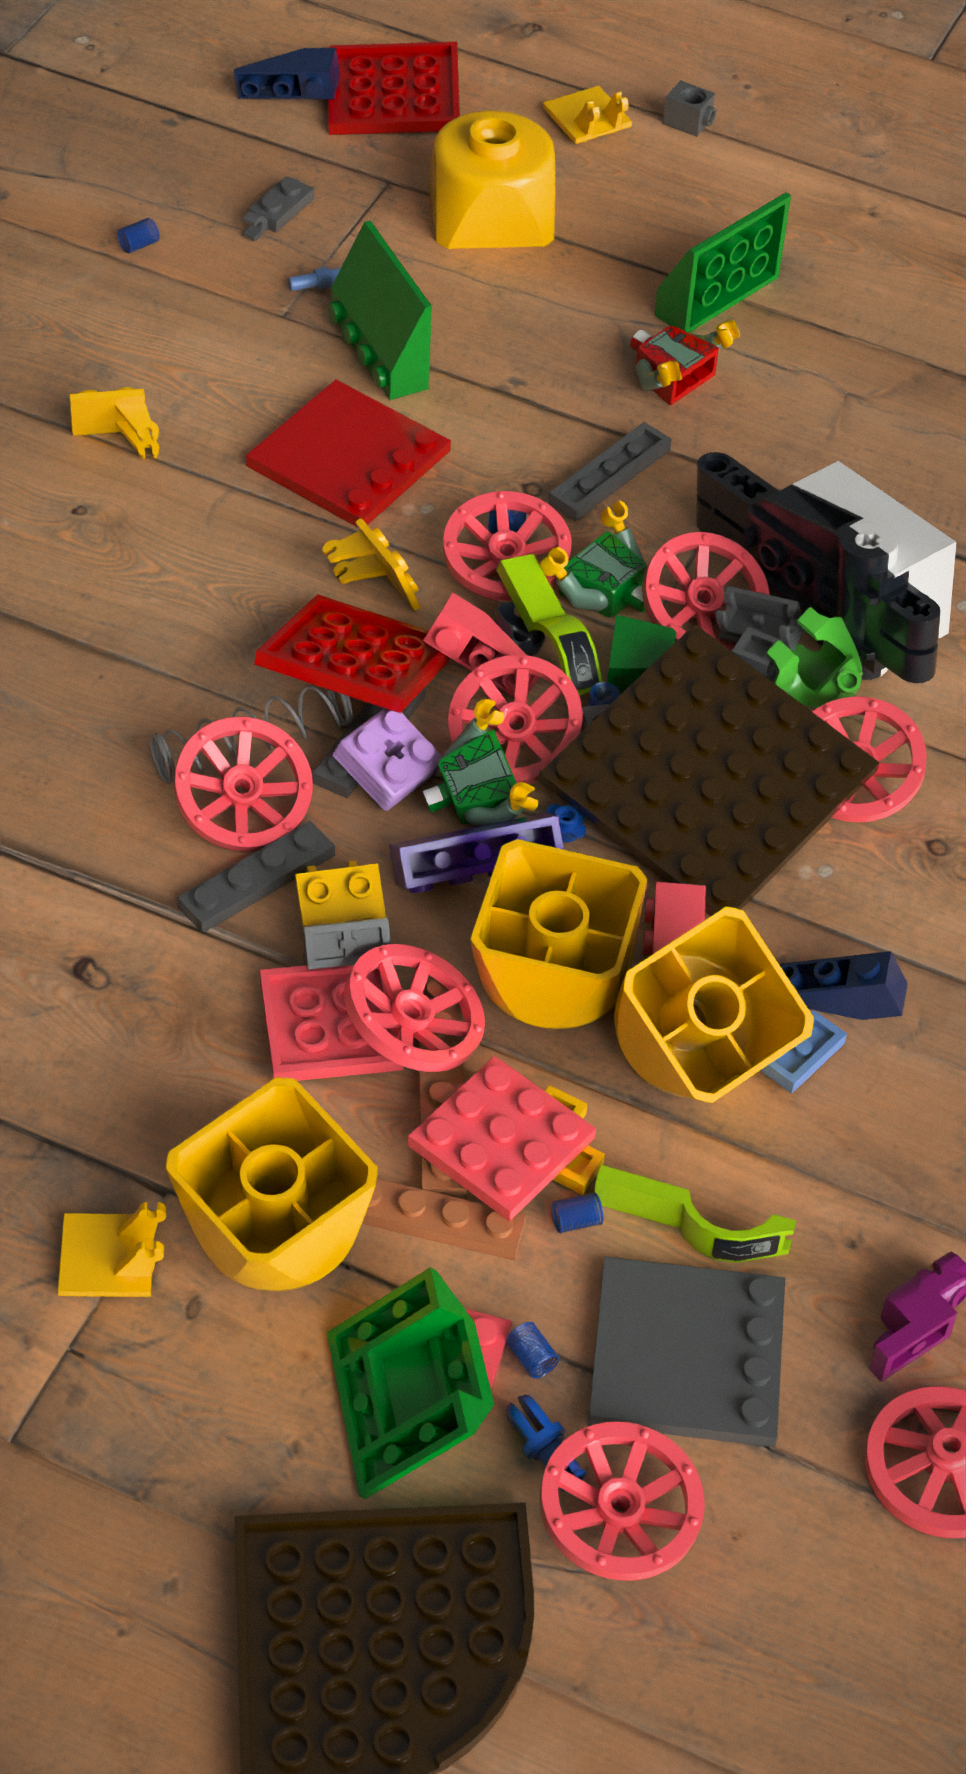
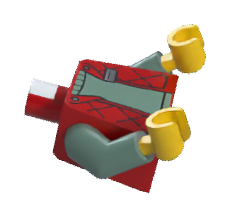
M734 320L722 322L715 328V332L704 336L690 334L675 326H668L655 336L648 334L644 330L637 331L631 339L630 347L637 351L635 373L641 388L645 391L653 390L671 406L715 376L719 349L730 347L733 344V339L740 337L736 322Z

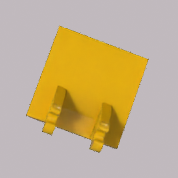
M599 85L543 102V109L575 144L632 126V120L624 113L628 109L627 97L622 98V92H617L613 94L611 99Z
M121 387L115 391L97 392L95 390H83L76 394H70L73 436L122 432L136 449L140 458L145 459L146 448H151L153 458H157L159 455V444L156 440L159 437V427L150 419L145 404L144 389Z
M360 518L355 522L359 529L358 532L341 540L333 539L324 544L322 551L325 556L334 551L328 556L331 563L359 557L353 561H341L334 567L333 572L336 577L341 575L339 580L342 584L385 575L414 611L421 608L414 594L419 589L408 572H405L409 569L407 564L396 550L391 553L386 548L389 546V543L377 526L371 530L365 521Z
M356 860L347 861V867L322 871H317L316 866L312 865L306 866V873L295 874L302 926L378 917L386 918L378 863L358 866Z
M143 1202L133 1214L64 1213L58 1296L151 1297L153 1269L155 1263L164 1257V1245L159 1241H155L154 1244V1237L158 1223L166 1218V1206L161 1202H157V1210L151 1211L148 1209V1203Z

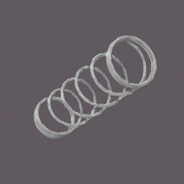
M312 685L305 686L301 692L298 707L299 718L292 707L278 696L271 697L265 708L264 721L268 722L270 703L273 700L281 701L292 713L304 739H307L303 723L302 701L307 689H313L322 696L329 706L338 728H341V725L347 727L353 720L349 696L340 693L345 709V720L338 707L335 692L327 689V698L324 693ZM243 707L236 708L232 714V717H235L238 711H244L251 718H256L249 710ZM208 718L202 719L197 726L196 733L200 730L203 722L212 723L214 721ZM172 729L167 730L163 737L156 733L150 739L154 763L162 780L167 784L174 782L175 766L165 738L169 733H174L185 745L187 743L180 733ZM234 735L230 736V741L227 737H223L232 753L234 761H237ZM266 742L269 750L272 751V745ZM199 753L194 761L199 772L202 773L203 768Z

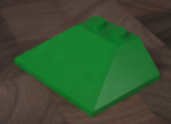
M431 1267L327 1332L359 1497L367 1499L474 1435L494 1406L475 1322L437 1270Z

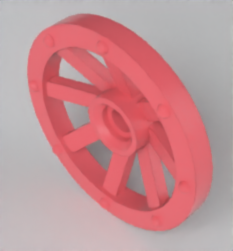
M514 491L489 492L463 503L449 518L443 538L444 559L454 578L473 593L499 601H512L503 582L494 581L487 577L497 572L496 569L501 560L529 554L537 556L550 552L555 547H560L567 553L569 561L572 547L568 526L562 516L552 506L534 496ZM495 510L497 533L492 535L475 517ZM507 510L521 511L530 515L517 533L509 530ZM541 522L553 534V537L526 545V541ZM465 526L485 547L457 542L463 527ZM462 557L488 562L472 570L463 561ZM545 575L550 586H555L557 577L555 575Z
M686 533L666 542L649 562L642 583L643 602L653 624L670 627L676 631L675 642L687 632L681 626L692 617L697 619L698 626L715 639L711 618L716 620L717 610L725 611L720 608L726 607L723 587L740 570L748 581L751 591L770 595L767 580L761 567L752 555L736 542L714 533ZM688 550H696L694 580H692L676 557L677 554ZM709 551L731 561L715 579L708 577ZM664 564H666L683 591L659 584ZM661 599L682 604L684 609L671 619ZM716 639L730 651L735 647V644Z
M528 655L498 657L474 669L458 686L450 703L448 714V728L453 743L464 730V722L470 723L475 718L474 710L466 708L473 695L480 688L489 700L496 701L495 708L503 712L504 721L500 725H488V727L498 730L495 733L500 745L505 742L508 743L505 757L516 783L524 782L527 784L539 781V772L583 731L584 724L581 700L570 678L552 663ZM517 673L514 702L508 703L491 680L505 674ZM529 674L539 676L552 684L531 706L527 705ZM561 695L564 697L568 706L569 718L536 720ZM514 724H524L519 730L512 729ZM565 732L562 741L552 753L535 736L538 733ZM524 744L541 760L529 766L516 768L520 746Z
M860 696L836 699L823 704L813 711L814 714L848 739L849 737L839 718L853 715L864 716L859 739L853 743L878 762L905 743L908 744L912 757V764L879 763L877 772L863 785L876 801L852 803L853 795L832 818L847 822L876 821L896 813L913 799L924 779L927 754L925 742L919 728L905 712L883 700ZM877 719L885 721L898 731L876 748L870 745ZM874 777L906 779L896 791L889 794Z
M230 717L212 722L203 727L186 743L175 768L174 793L182 816L198 835L214 845L229 850L258 851L295 830L305 817L312 798V773L309 762L300 746L279 727L256 718ZM239 735L236 766L231 767L213 741L227 736ZM252 737L264 740L276 748L255 769L249 766ZM201 750L223 780L190 772L192 763ZM286 758L294 772L296 782L263 783V779ZM190 787L219 793L221 797L200 810L195 803ZM235 787H243L247 793H238ZM296 796L292 810L284 818L260 797ZM227 808H234L235 832L221 828L210 820ZM251 808L273 827L262 832L248 833L247 809Z
M404 944L378 946L363 954L347 976L344 987V1000L354 1027L371 1047L399 1065L425 1072L451 1070L469 1059L482 1040L485 1029V1016L476 991L461 972L432 952ZM394 965L408 966L416 969L408 990H402ZM379 968L388 996L366 978V975ZM429 975L448 989L447 992L431 1000L422 994ZM365 997L384 1013H371ZM458 1003L464 1016V1022L434 1018V1016ZM384 1028H389V1030H390L395 1036H397L398 1039L395 1038L394 1036H392V1035H391L389 1032H387ZM433 1033L461 1036L463 1040L451 1048ZM413 1038H416L430 1050L413 1047Z
M945 1386L914 1389L889 1402L874 1420L865 1447L867 1477L882 1505L893 1516L909 1527L937 1537H966V1391ZM932 1409H946L960 1413L953 1427L945 1428ZM915 1413L930 1435L894 1428V1426L906 1416ZM884 1443L924 1451L888 1469L886 1468L883 1452ZM945 1449H950L954 1451V1453L948 1452ZM926 1470L930 1478L917 1505L909 1500L895 1484ZM944 1482H953L963 1515H946L932 1512Z
M615 1421L594 1424L569 1436L550 1457L544 1471L539 1494L542 1520L557 1548L570 1561L582 1569L607 1579L623 1581L650 1578L676 1565L688 1553L695 1542L702 1525L705 1507L700 1477L695 1466L684 1451L658 1431L629 1422ZM611 1444L633 1446L622 1478L613 1477L601 1446ZM647 1451L661 1460L671 1471L641 1488L636 1483ZM584 1452L587 1453L600 1491L565 1471L567 1466ZM681 1487L685 1501V1514L645 1507L648 1503L674 1488ZM558 1488L564 1489L595 1508L563 1515L559 1503ZM612 1507H621L625 1512H617ZM600 1524L605 1528L597 1550L587 1545L573 1532L574 1530ZM639 1524L680 1531L670 1543L658 1550ZM618 1533H624L641 1556H612Z

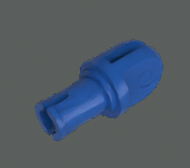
M524 1394L518 1397L519 1403L538 1430V1433L535 1432L524 1415L512 1402L507 1405L505 1413L509 1422L525 1443L522 1448L525 1456L528 1459H540L546 1467L550 1457L564 1440L563 1435L566 1430L559 1422L552 1423L530 1395ZM575 1459L565 1469V1471L581 1480L587 1475V1472L581 1468Z

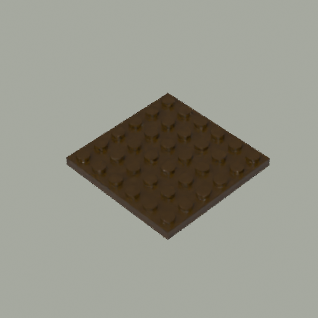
M694 624L539 772V782L575 808L581 815L668 883L706 886L705 912L712 916L725 907L741 910L877 772L880 762Z

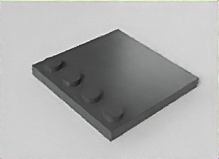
M604 1257L588 1425L615 1421L629 1422L646 1426L661 1434L775 1447L778 1432L785 1277Z

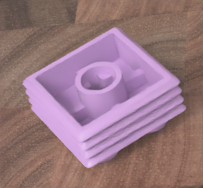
M386 708L342 739L335 752H333V757L385 811L391 809L435 775L439 770L438 762L443 758L403 713Z

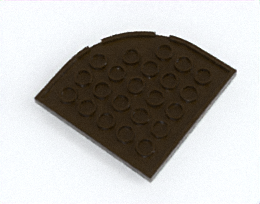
M526 1502L235 1516L241 1774H438L466 1755L488 1734L503 1715L517 1690L531 1647L534 1623V1587Z

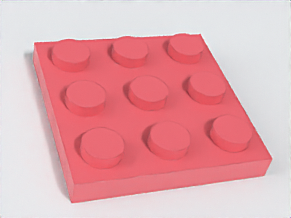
M307 965L260 970V986L273 1079L276 1077H286L301 1081L403 1070L402 1065L389 1060L371 1047L356 1030L348 1015L344 1000V987L347 976L354 965L310 970L307 969ZM379 968L367 974L366 978L388 996ZM365 997L371 1013H384ZM384 1028V1029H385L387 1032H389L392 1036H394L395 1038L398 1039V1037L395 1036V1035L389 1030V1028Z
M494 1056L408 1135V1146L505 1219L511 1221L595 1139L596 1128Z

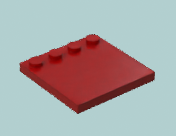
M457 41L329 45V48H336L340 70L334 99H329V135L439 132L444 125L460 116Z
M335 379L246 455V466L357 527L355 522L360 518L367 525L370 524L448 454L451 448V440Z
M317 594L256 650L254 665L401 713L451 658L423 641L429 630Z

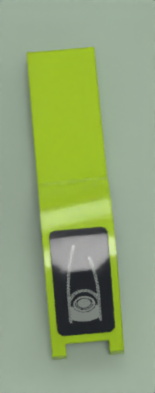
M534 554L501 560L496 570L528 631H543L550 638L557 651L561 670L570 678L578 694L590 693L592 686L603 681L596 649L588 630L579 619L565 614Z
M601 1165L596 1178L595 1193L598 1194L602 1206L680 1228L683 1238L697 1252L715 1261L740 1263L789 1254L792 1240L786 1239L785 1236L793 1235L796 1220L772 1214L765 1223L752 1229L731 1231L714 1226L701 1217L691 1202L690 1190L605 1165Z

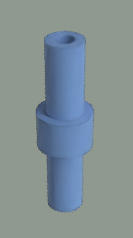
M329 267L314 269L313 273L289 277L290 291H296L316 287L317 290L330 288L341 268L330 270Z

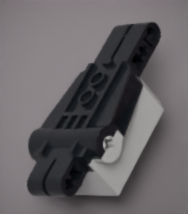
M710 452L698 459L697 527L702 532L726 537L748 551L761 567L771 596L797 601L802 615L811 607L818 614L825 617H841L857 649L863 671L862 680L880 677L888 669L910 683H924L934 677L937 662V641L949 632L956 541L840 461L779 491L725 453ZM815 640L823 646L824 640Z

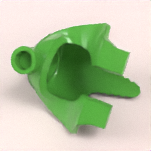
M809 607L797 620V623L815 640H824L822 648L819 651H810L802 644L797 643L794 651H792L783 642L778 640L766 652V656L774 663L777 670L773 683L802 705L818 708L836 699L854 697L861 685L863 671L857 649L843 619L839 616L833 618L825 617Z

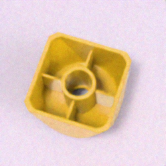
M498 110L467 113L444 125L437 133L433 143L429 171V189L436 243L447 249L545 247L554 240L555 151L550 135L540 125L524 116Z
M519 839L502 845L470 939L479 978L488 997L507 1015L523 1023L542 1028H574L591 1023L607 1014L615 1007L617 994L626 971L631 967L647 885V878L637 866Z
M732 907L721 909L626 971L617 994L614 1011L615 1031L620 1048L632 1068L642 1079L665 1093L710 1103L715 1102L810 1037L814 1022L813 1015L745 912ZM694 1008L700 1014L703 1023L697 1018Z
M286 1077L274 1078L169 1151L166 1161V1171L194 1234L210 1260L231 1280L246 1287L264 1291H287L310 1285L326 1276L345 1259L357 1238L378 1175V1167L302 1085L296 1079Z

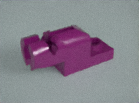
M950 1251L931 1264L933 1267L932 1271L926 1268L917 1271L916 1275L888 1293L881 1313V1320L888 1328V1331L882 1334L874 1343V1353L869 1370L880 1382L950 1337L957 1316L954 1308L966 1298V1263L954 1252Z

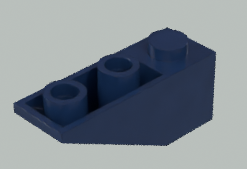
M302 48L238 67L233 71L239 99H334L340 78L336 48Z
M892 951L779 964L808 1009L859 1020L897 1017L903 1014L908 983Z

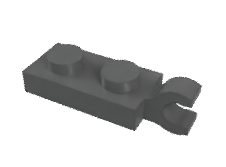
M285 176L248 209L243 222L250 226L243 232V236L257 241L267 229L274 232L280 230L314 199V188Z

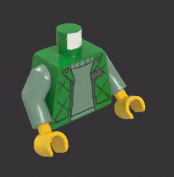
M618 500L612 507L616 516L612 514L609 506L600 515L603 525L613 528L615 533L612 534L606 531L569 561L565 550L555 547L540 564L545 575H555L557 577L555 582L559 587V594L567 598L574 608L595 611L606 617L616 616L628 605L641 613L646 612L642 595V583L647 565L630 527L625 528L623 520L628 516L627 505Z
M482 699L475 705V718L471 720L445 752L443 758L439 760L438 766L443 783L422 791L430 813L453 805L461 824L470 823L474 826H482L512 820L521 814L522 811H533L538 807V800L527 797L530 792L535 790V787L524 782L516 783L494 729L489 731L488 725L496 726L504 721V714L501 711L495 710L489 716V712L495 706L496 701Z

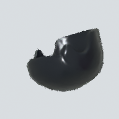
M510 601L499 602L493 611L491 619L526 655L534 656L538 654L546 640L544 632L540 630L529 632L522 618L515 614L514 603Z

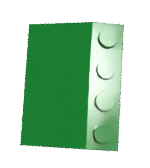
M787 192L783 193L689 249L657 288L654 315L669 326H675L690 333L778 279L791 195Z
M371 220L363 223L331 287V302L328 303V313L331 321L334 324L337 323L341 328L346 343L348 345L352 344L356 350L361 365L367 366L371 372L376 387L382 388L389 400L429 389L432 305Z

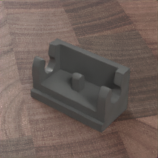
M727 586L724 592L726 612L722 610H717L716 621L721 633L719 636L720 641L736 645L747 627L783 640V643L794 651L804 631L797 623V620L802 616L797 601Z
M385 917L299 926L300 938L304 944L303 960L308 970L355 965L358 959L367 951L378 946L391 944L389 918Z

